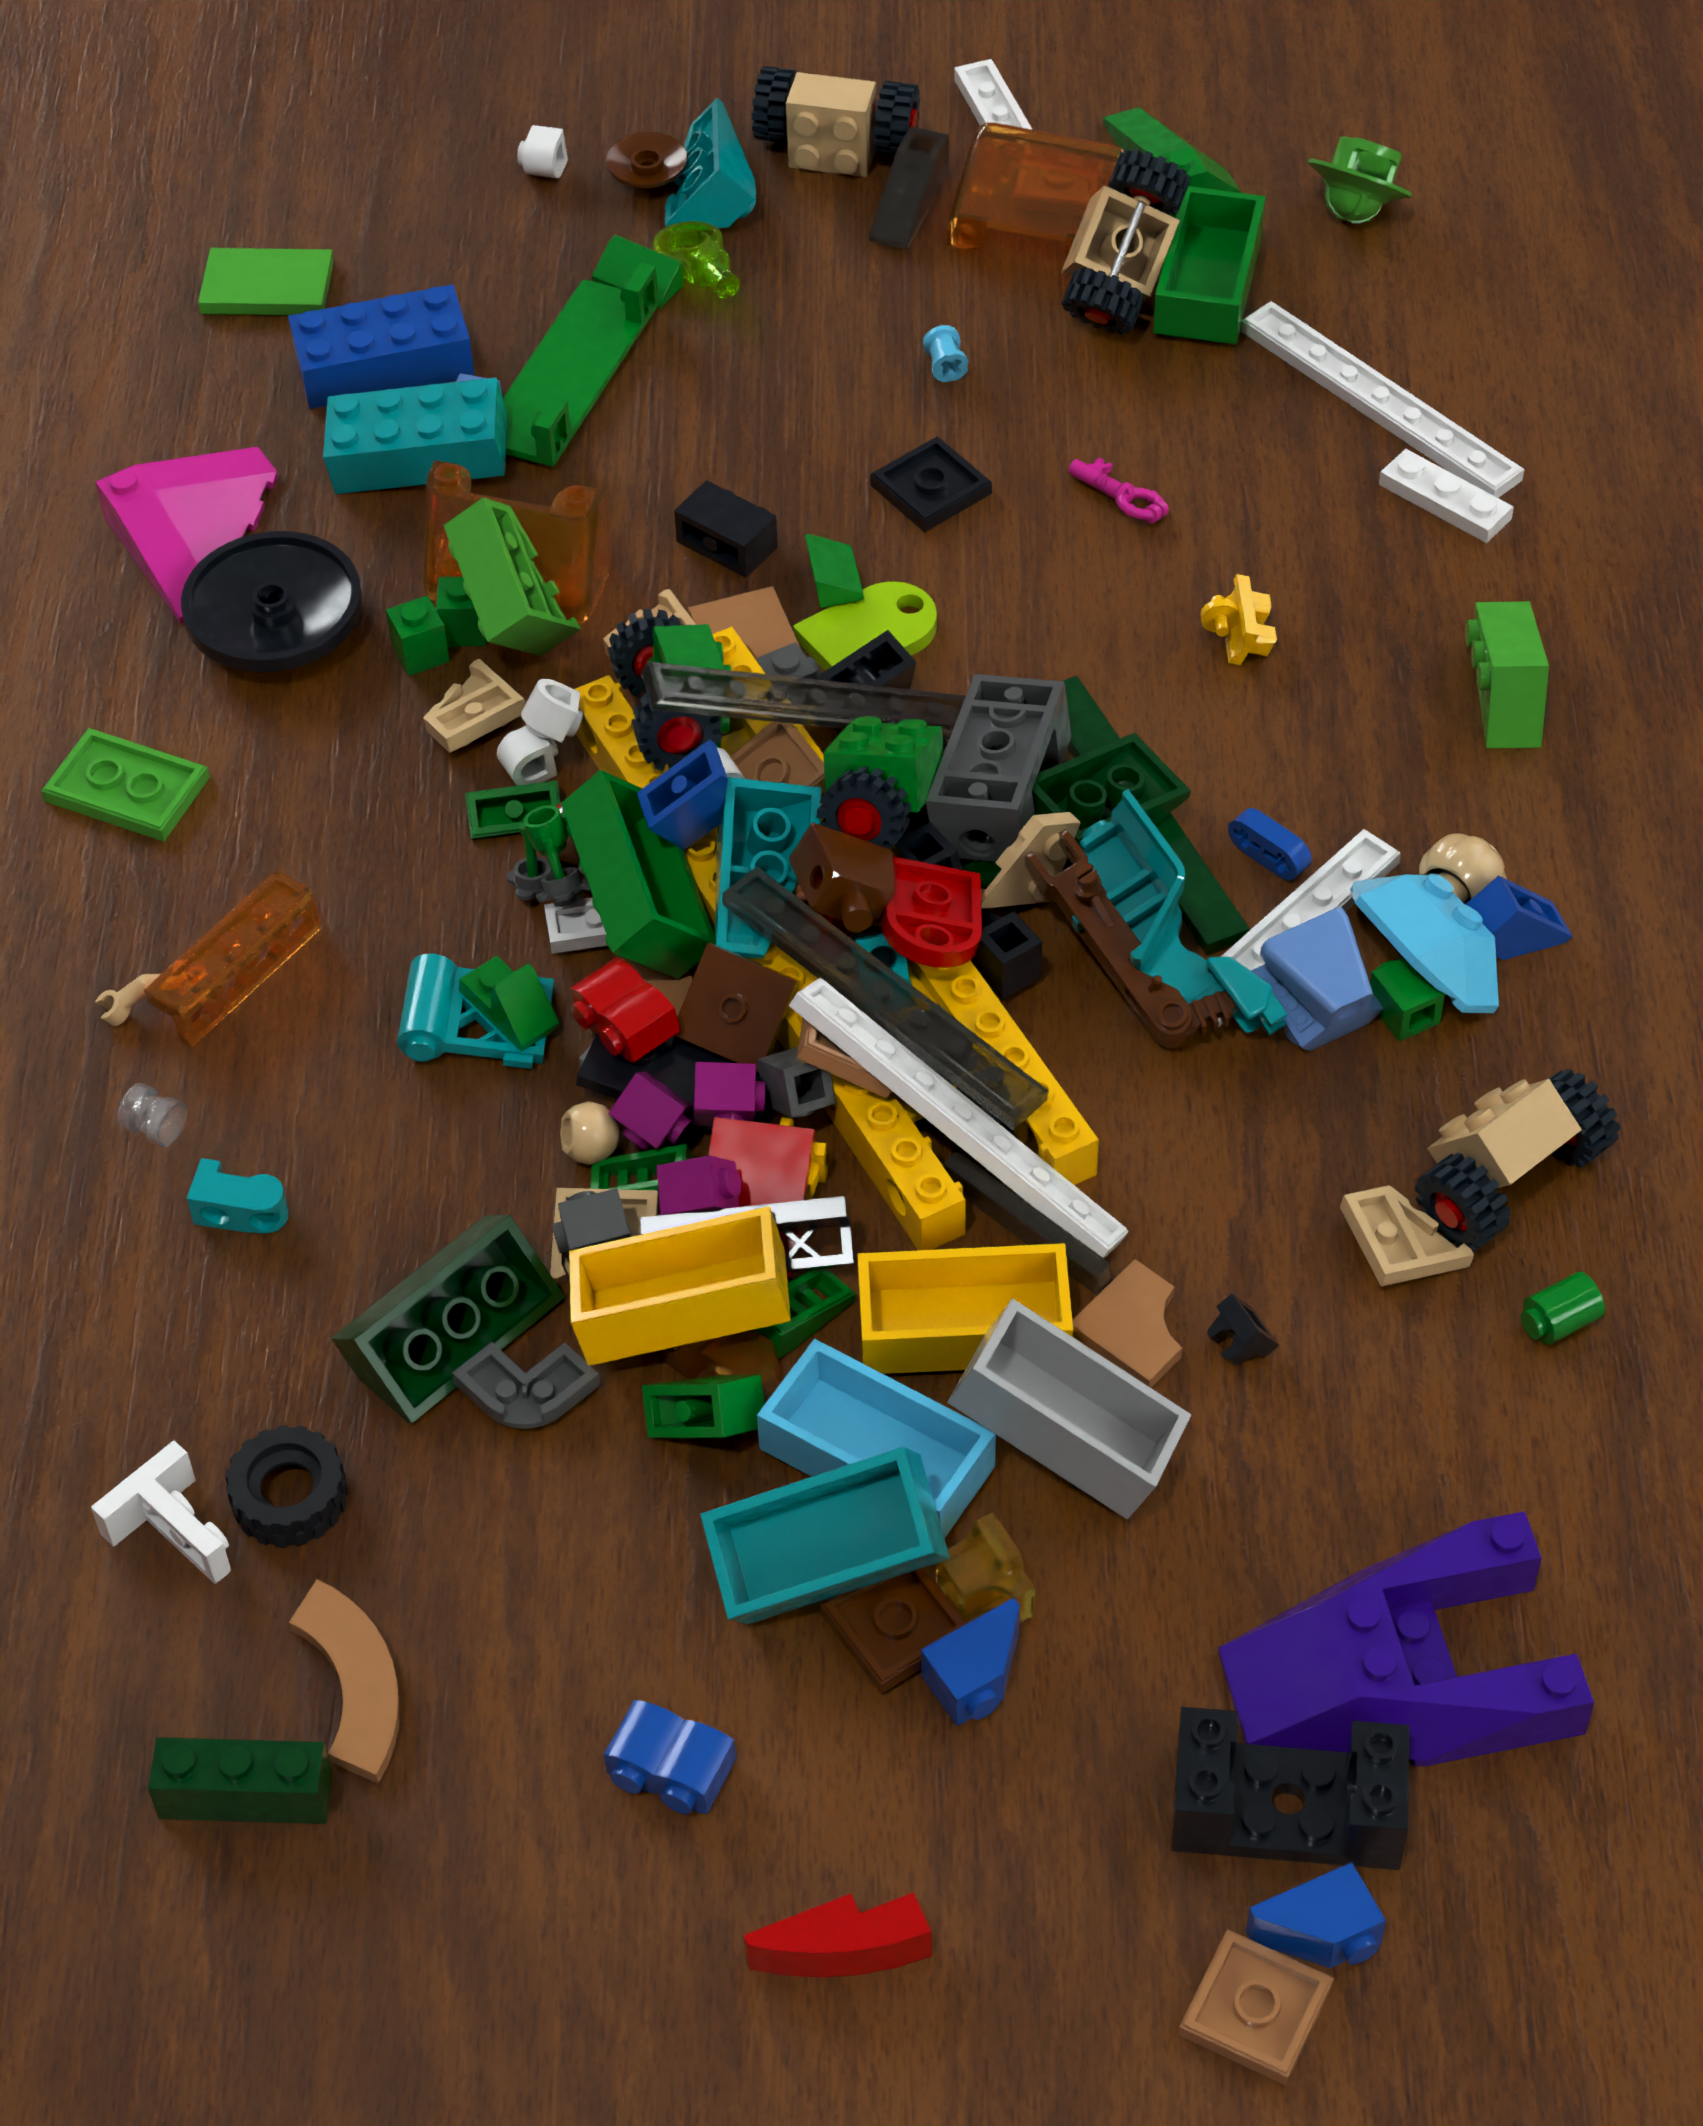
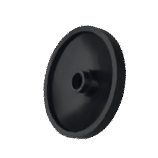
M270 531L251 534L230 541L203 558L192 570L184 584L181 596V610L190 639L210 659L224 666L243 671L276 672L307 665L336 649L355 628L361 614L363 601L358 572L352 561L342 550L330 542L313 535L292 531Z

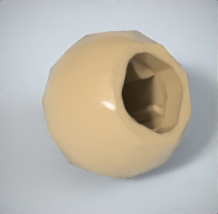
M587 1101L572 1106L562 1117L560 1132L562 1150L573 1161L587 1165L603 1161L614 1152L619 1144L620 1124L608 1114L610 1110L605 1105Z

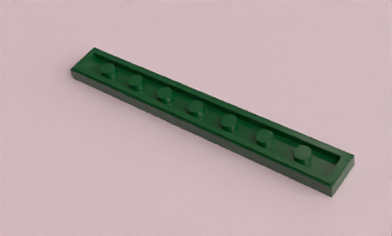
M1078 676L1063 680L1072 735L1068 749L1073 757H1078L1120 739ZM1169 813L1155 826L1179 857L1185 868L1184 890L1178 902L1182 912V919L1206 955L1233 946L1250 931V928L1178 822Z

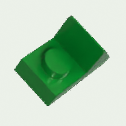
M495 956L459 979V991L521 1052L559 1028V1021L534 968L529 963L513 971L498 956Z

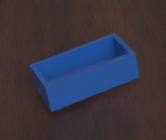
M453 284L288 316L295 357L309 409L327 406L328 396L442 384L456 381L460 373L475 376L470 338Z

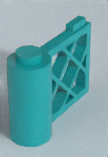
M438 954L419 955L411 961L397 1038L398 1048L409 1058L424 1062L437 1058L444 1052L503 1059V1066L532 1069L533 1063L543 1064L547 1036L536 1042L535 1046H530L521 1052L459 991V979L474 969L457 967L452 960ZM538 977L551 1004L554 979ZM462 1007H464L466 1012L462 1013ZM474 1020L488 1032L479 1039L458 1037L459 1029Z

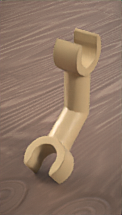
M197 965L185 966L172 974H142L118 992L114 990L104 991L95 1002L109 1010L101 1016V1019L112 1026H118L128 1018L131 1006L148 993H179V996L184 1000H197L202 997L197 983H207L202 967Z

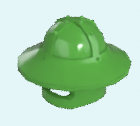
M1341 136L1331 163L1316 159H1308L1307 161L1322 177L1324 185H1326L1324 194L1326 207L1329 208L1336 218H1340L1341 221L1345 220L1352 222V224L1369 222L1370 219L1378 214L1383 204L1391 200L1413 197V193L1393 184L1402 155L1400 152L1362 138Z

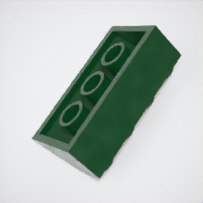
M484 1215L333 1336L331 1340L359 1380L406 1422L413 1423L457 1387L453 1381V1371L491 1342L502 1350L563 1300L565 1296L511 1215Z

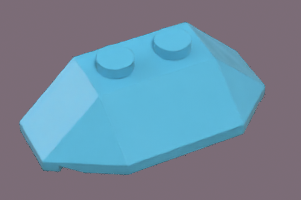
M1405 874L1355 881L1350 891L1353 893L1352 897L1355 904L1416 971L1437 990L1445 993L1452 999V1004L1462 1013H1494L1499 1006L1495 936L1482 924L1483 919L1481 915L1473 908L1465 905L1453 892V885L1447 879L1437 874Z

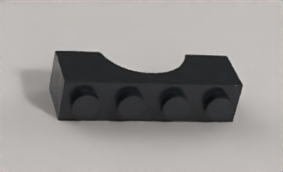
M931 822L902 836L891 848L896 857L963 870L958 851ZM988 908L981 909L982 936L971 962L992 990L1004 1000L1042 978L1043 942L1014 911L1004 917H1000Z

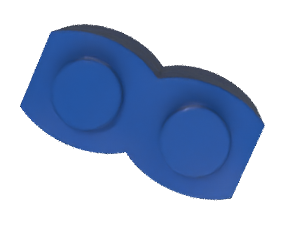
M634 1700L604 1753L607 1774L610 1775V1779L616 1786L634 1794L639 1793L641 1790L658 1794L661 1801L667 1807L682 1814H689L691 1811L708 1814L737 1759L734 1739L708 1725L684 1720L665 1708L641 1700Z

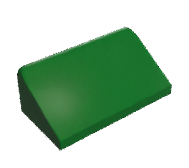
M614 235L592 274V281L622 288L624 280L632 276L640 262L656 266L659 306L657 308L661 309L683 286L682 265L673 258Z
M806 534L805 540L820 608L864 599L852 546L820 536Z
M549 781L465 793L471 840L521 833L519 826L523 824L524 817L530 811L546 805L557 806L560 803L558 782Z

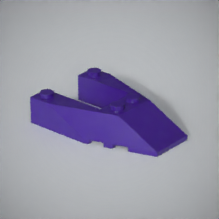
M1525 1511L1472 1521L1364 1568L1218 1648V1655L1235 1711H1238V1721L1245 1744L1347 1752L1352 1721L1410 1725L1409 1760H1412L1413 1766L1425 1767L1585 1735L1593 1710L1594 1700L1577 1654L1457 1677L1435 1610L1534 1591L1542 1557Z

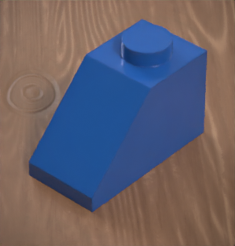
M710 739L637 792L649 830L683 850L687 849L721 823L728 778L716 744Z
M1499 875L1465 904L1481 915L1483 919L1482 924L1495 936L1496 957L1502 960L1560 945L1573 937L1552 901Z
M1014 1597L921 1649V1677L956 1726L971 1718L978 1720L988 1716L1004 1699L1019 1636L1020 1605Z
M1351 1862L1250 1907L1246 1934L1250 1940L1270 1949L1332 1968L1345 1961L1351 1965L1358 1964L1373 1956L1378 1951L1379 1946H1381L1386 1920Z

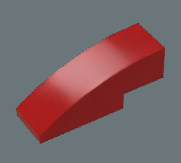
M914 1892L861 1913L850 1893L743 1935L745 1959L749 1969L783 1976L826 1978L863 1975L898 1968L932 1957V1932Z

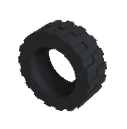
M283 1425L277 1426V1429L270 1431L266 1429L259 1432L258 1436L253 1439H247L242 1444V1448L238 1453H234L230 1459V1469L226 1470L225 1478L228 1485L226 1486V1491L237 1524H241L242 1530L247 1536L255 1537L258 1543L266 1546L267 1544H273L277 1548H287L288 1545H297L298 1547L307 1544V1541L314 1538L316 1540L325 1535V1531L328 1528H333L339 1521L338 1516L341 1511L344 1512L347 1505L345 1495H348V1485L341 1457L338 1456L336 1447L331 1441H326L323 1434L318 1431H309L307 1427L297 1425V1428ZM292 1465L306 1469L313 1478V1488L304 1501L289 1507H275L264 1500L261 1495V1485L268 1473L280 1467Z

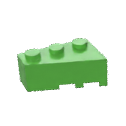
M483 497L443 525L449 539V551L459 565L464 579V590L473 602L479 618V630L487 642L542 656L581 630L575 617L567 620L557 604L554 596L560 593L555 582L551 580L545 583L535 566L533 559L538 556V553L511 506Z
M1530 601L1475 602L1474 619H1467L1465 638L1466 646L1471 647L1472 668L1476 669L1486 748H1541L1549 664Z

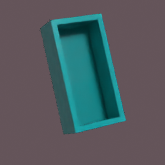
M497 377L473 379L469 381L328 396L323 459L334 493L343 494L505 476L507 412Z
M904 1446L700 1514L727 1617L729 1620L744 1624H751L950 1559L921 1454Z

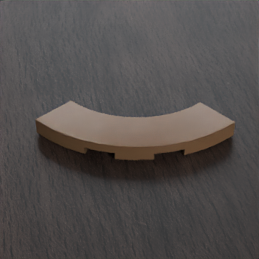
M316 1579L289 1621L293 1633L312 1643L324 1654L334 1670L337 1671L341 1682L343 1696L342 1717L336 1738L328 1752L330 1763L379 1784L395 1748L400 1723L399 1686L393 1660L384 1639L365 1612L337 1589Z

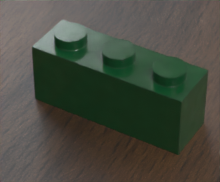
M156 1737L148 1791L159 1819L326 1824L333 1771L324 1742Z

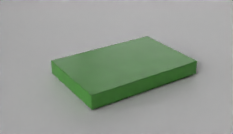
M210 248L198 301L200 314L295 315L307 311L325 309L334 264L332 249Z
M88 728L41 792L44 802L164 842L210 779L207 766Z

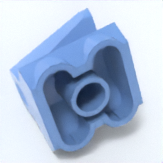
M1342 907L1332 909L1267 939L1262 944L1260 951L1261 958L1265 964L1251 970L1272 986V993L1286 1011L1287 1017L1284 1019L1286 1022L1284 1026L1286 1037L1293 1044L1301 1046V1048L1312 1051L1369 1024L1384 1010L1372 992L1349 917Z

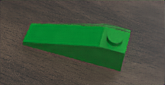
M1140 107L1103 117V125L1122 152L1127 149L1131 152L1133 149H1138L1142 154L1148 151L1152 152L1154 157L1159 158V155L1165 157L1166 162H1174L1178 164L1177 168L1184 169L1187 172L1186 175H1189L1191 178L1189 184L1191 187L1242 193L1224 167Z

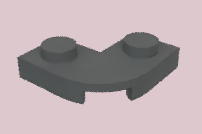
M491 1342L452 1372L454 1384L490 1418L502 1425L519 1429L536 1428L557 1420L601 1385L600 1374L592 1366H588L587 1362L566 1343H563L525 1373Z

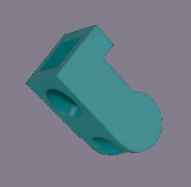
M201 1158L186 1198L194 1225L263 1234L278 1231L286 1224L289 1217L288 1205L283 1186L276 1177L268 1174H258L248 1178L224 1174L221 1161Z

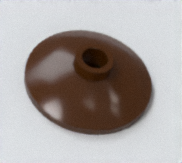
M658 132L635 133L620 139L610 148L606 159L607 168L614 179L627 186L636 188L659 187L674 181L684 172L687 165V153L684 146L677 139Z

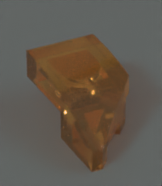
M755 1330L716 1338L700 1352L706 1367L721 1375L761 1374L764 1404H766L778 1388L779 1382L782 1381L783 1371L777 1360V1352L773 1342Z

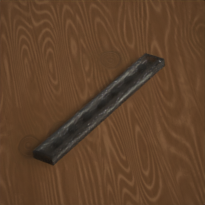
M647 662L641 671L653 710L843 729L854 719L865 716L878 717L881 719V723H890L895 720L896 724L901 719L910 718L924 720L927 722V726H941L944 739H950L966 695Z
M756 866L722 893V904L818 979L822 978L885 1031L1012 1130L1017 1128L1047 1101L1048 1089Z

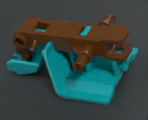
M1129 789L1122 792V800L1112 811L1111 821L1107 823L1106 820H1101L1090 826L1083 833V839L1079 842V845L1067 829L1059 833V844L1073 864L1060 874L1051 876L1032 851L1025 855V866L1031 877L1047 899L1057 903L1072 924V927L1083 939L1159 1045L1165 1048H1178L1183 1046L1189 1037L1197 1031H1200L1202 1036L1206 1035L1207 1022L1210 1023L1213 1032L1217 1031L1218 1018H1221L1224 1027H1227L1230 1024V1019L1234 1017L1245 1033H1251L1262 1026L1269 1036L1286 1025L1284 1019L1287 1017V1013L1272 993V986L1232 957H1209L1205 960L1198 954L1187 950L1181 944L1178 937L1181 932L1182 912L1178 902L1184 890L1185 868Z

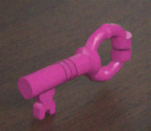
M1098 458L1094 461V464H1086L1075 459L1070 464L1068 469L1070 475L1114 498L1115 503L1126 516L1155 523L1168 515V505L1156 491L1134 487V485L1128 482L1123 484L1106 475L1112 471L1113 464L1109 462L1105 464L1104 459ZM1134 498H1141L1147 500L1151 505L1141 509L1130 503Z

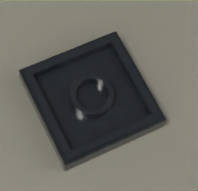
M938 436L870 474V485L924 533L992 494V482Z

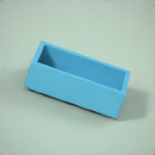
M816 1339L811 1342L757 1414L759 1449L811 1477L903 1446L921 1454L944 1539L995 1468V1433Z

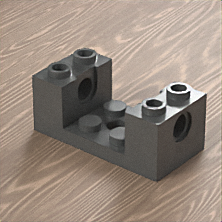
M974 674L926 799L929 822L958 851L959 858L996 862L1006 848L1016 841L1019 832L1030 818L1035 815L1032 789L1040 767H1054L1063 763L1072 737L1064 681Z

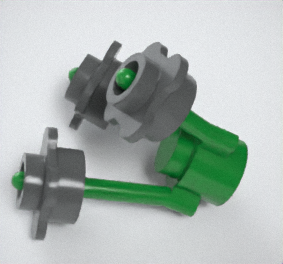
M546 805L538 807L524 817L523 824L519 826V829L524 839L526 858L521 859L515 864L514 870L507 874V881L516 887L515 893L518 899H537L538 902L553 900L555 907L570 906L582 898L581 890L590 892L591 889L586 876L580 869L579 862L578 869L576 867L562 868L558 853L566 848V840L569 833L566 829L567 820L564 812L560 813L559 808L556 806ZM536 850H538L541 855L547 856L548 860L542 857H537ZM578 870L584 877L582 880L580 878Z

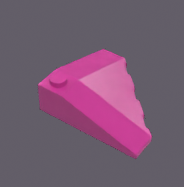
M251 447L137 464L100 479L95 483L104 520L177 620L182 624L184 619L181 610V596L188 576L195 566L209 553L230 541L243 537L246 530L255 531L265 509L264 502L260 500L265 488L274 489L279 477L277 470L259 447Z

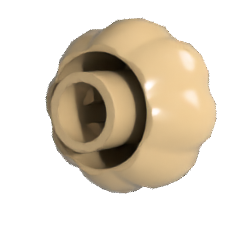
M1461 833L1449 834L1438 840L1423 855L1419 865V875L1437 874L1447 879L1454 887L1453 892L1463 903L1470 897L1472 899L1498 875L1507 879L1503 859L1497 850L1482 838Z

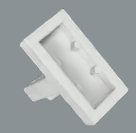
M174 1440L91 1506L100 1535L113 1547L147 1520L214 1584L231 1572L225 1551L229 1547L226 1537L213 1523L207 1522L203 1525L193 1516L195 1512L192 1506L181 1494L196 1479L188 1453Z

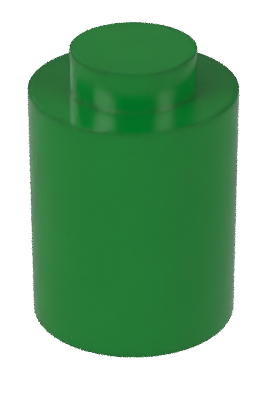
M1577 1271L1525 1298L1523 1301V1312L1520 1317L1525 1331L1532 1339H1539L1544 1344L1551 1345L1602 1318L1605 1314V1304L1594 1281L1584 1272Z

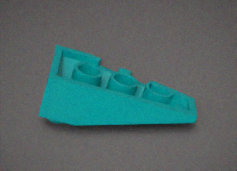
M716 98L690 125L684 144L687 153V165L684 172L673 181L678 186L676 196L674 194L670 195L665 205V226L670 230L727 228L738 218L744 219L748 216L756 204L755 179L725 106L720 99Z
M727 777L728 782L721 823L717 826L715 945L743 957L764 959L798 882L790 865L789 856L811 822L820 824V818H817V809L821 806V803H819L821 787Z

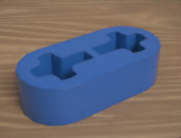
M1248 808L1229 823L1228 833L1235 846L1278 877L1291 881L1310 866L1312 857L1307 845L1297 835L1255 808Z

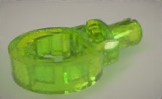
M701 221L679 222L662 229L653 240L654 251L679 261L682 265V276L689 283H694L695 277L699 286H710L723 299H727V294L722 289L730 297L734 296L738 291L739 279L728 270L730 266L729 254L724 250L721 231L714 225Z

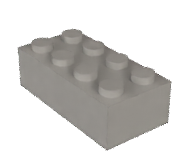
M1013 1298L986 1332L947 1403L1127 1520L1156 1488L1192 1415Z

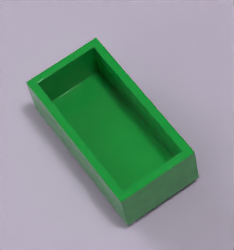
M1188 186L1179 212L1176 214V219L1180 221L1166 254L1155 294L1153 333L1237 344L1263 236L1266 196Z
M599 770L561 803L567 820V832L573 839L580 858V869L586 876L593 895V906L599 913L606 932L605 941L609 949L618 957L630 959L647 966L653 971H660L678 979L701 960L707 943L715 944V935L684 850L649 830L637 792L642 788Z

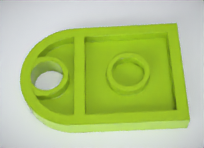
M881 582L864 588L862 590L864 599L861 601L828 607L793 625V632L801 647L825 671L887 630L912 656L927 647L935 636L937 610L934 601L925 591L917 586L904 582ZM906 607L920 609L919 612L907 614L900 610Z

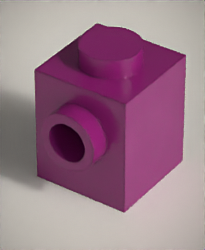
M696 1062L693 1126L713 1127L714 1117L754 1122V1112L764 1111L765 1081H755L756 1064Z
M646 1071L634 1075L608 1114L626 1127L623 1134L630 1141L645 1150H648L650 1145L658 1149L666 1146L668 1142L676 1145L692 1123V1120L686 1116L693 1105Z
M708 1155L656 1165L661 1215L739 1207L738 1196L741 1193V1179L736 1170L735 1161Z

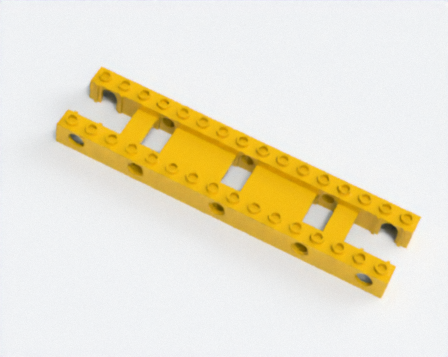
M731 626L712 634L715 642L722 643L723 664L730 665L732 672L731 693H724V705L728 707L729 731L731 733L722 736L721 748L731 756L784 713L824 762V755L733 627ZM608 675L575 688V690L580 692L578 710L583 712L582 721L575 734L599 770L643 789L669 769L666 764L664 770L660 771L655 769L653 761L649 764L644 759L632 727V719H635L633 709L624 698L623 689L619 682L615 684ZM717 827L684 850L714 935ZM786 907L782 918L792 914L788 907ZM882 914L880 915L874 926L882 925ZM779 925L764 959L748 958L800 980L796 993L817 979L822 978L857 1008L870 1014L861 994L860 981H855L852 961L838 966L816 964L805 956L803 945L794 948ZM907 959L909 979L918 996L919 1008L903 1010L896 1014H877L873 1016L901 1029L912 1016L923 1014L936 1004H939L977 1039L976 1070L953 1086L956 1088L965 1080L984 1072L1004 1111L1008 1110L1013 1120L1010 1124L1018 1140L1022 1143L1027 1142L1029 1125L1038 1143L1039 1157L1073 1185L1096 1176L1099 1139L971 960L957 967L937 968ZM791 1007L777 1037L785 1050L798 1047L803 1018ZM831 1074L836 1104L823 1108L918 1250H933L964 1236L966 1233V1199L963 1196V1186L959 1181L953 1182L932 1151V1141L929 1136L924 1138L915 1126L914 1122L924 1117L893 1091L888 1098H885Z

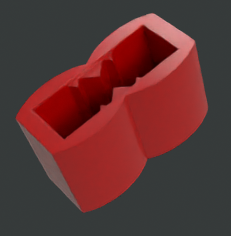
M619 957L611 960L570 987L574 1002L570 1009L575 1020L583 1029L588 1030L591 1028L598 1033L603 1045L613 1056L620 1054L626 1060L635 1062L680 1032L676 1011L671 1002L656 987L645 982L629 963Z

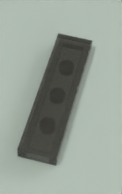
M954 1152L944 1163L945 1170L953 1182L959 1181L963 1186V1196L965 1199L1026 1244L1065 1243L1068 1275L1092 1293L1098 1295L1113 1281L1110 1265L1107 1260L964 1155Z

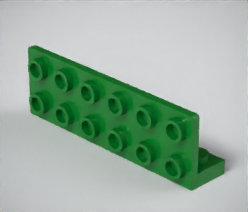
M640 262L632 276L624 280L622 288L586 279L581 281L503 397L507 412V455L551 467L555 466L659 306L656 266Z

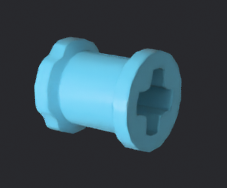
M949 325L934 327L927 332L922 342L925 352L933 360V376L941 382L956 381L968 371V358L959 348L961 342L960 335L954 327Z

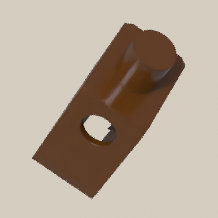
M811 822L789 856L790 865L809 906L816 912L843 920L845 928L851 932H861L873 927L895 892L893 854L891 849Z

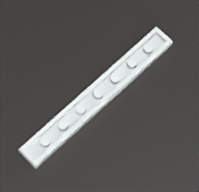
M1272 301L1242 320V333L1450 473L1497 498L1523 480L1524 469Z
M819 978L796 993L789 1007L1099 1262L1122 1242L1129 1232L1126 1227L826 981Z

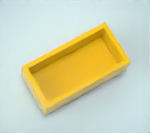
M770 1206L569 1251L571 1324L588 1366L791 1321L785 1249Z
M1065 1243L857 1253L863 1364L882 1374L965 1370L986 1332L1012 1298L1073 1337Z

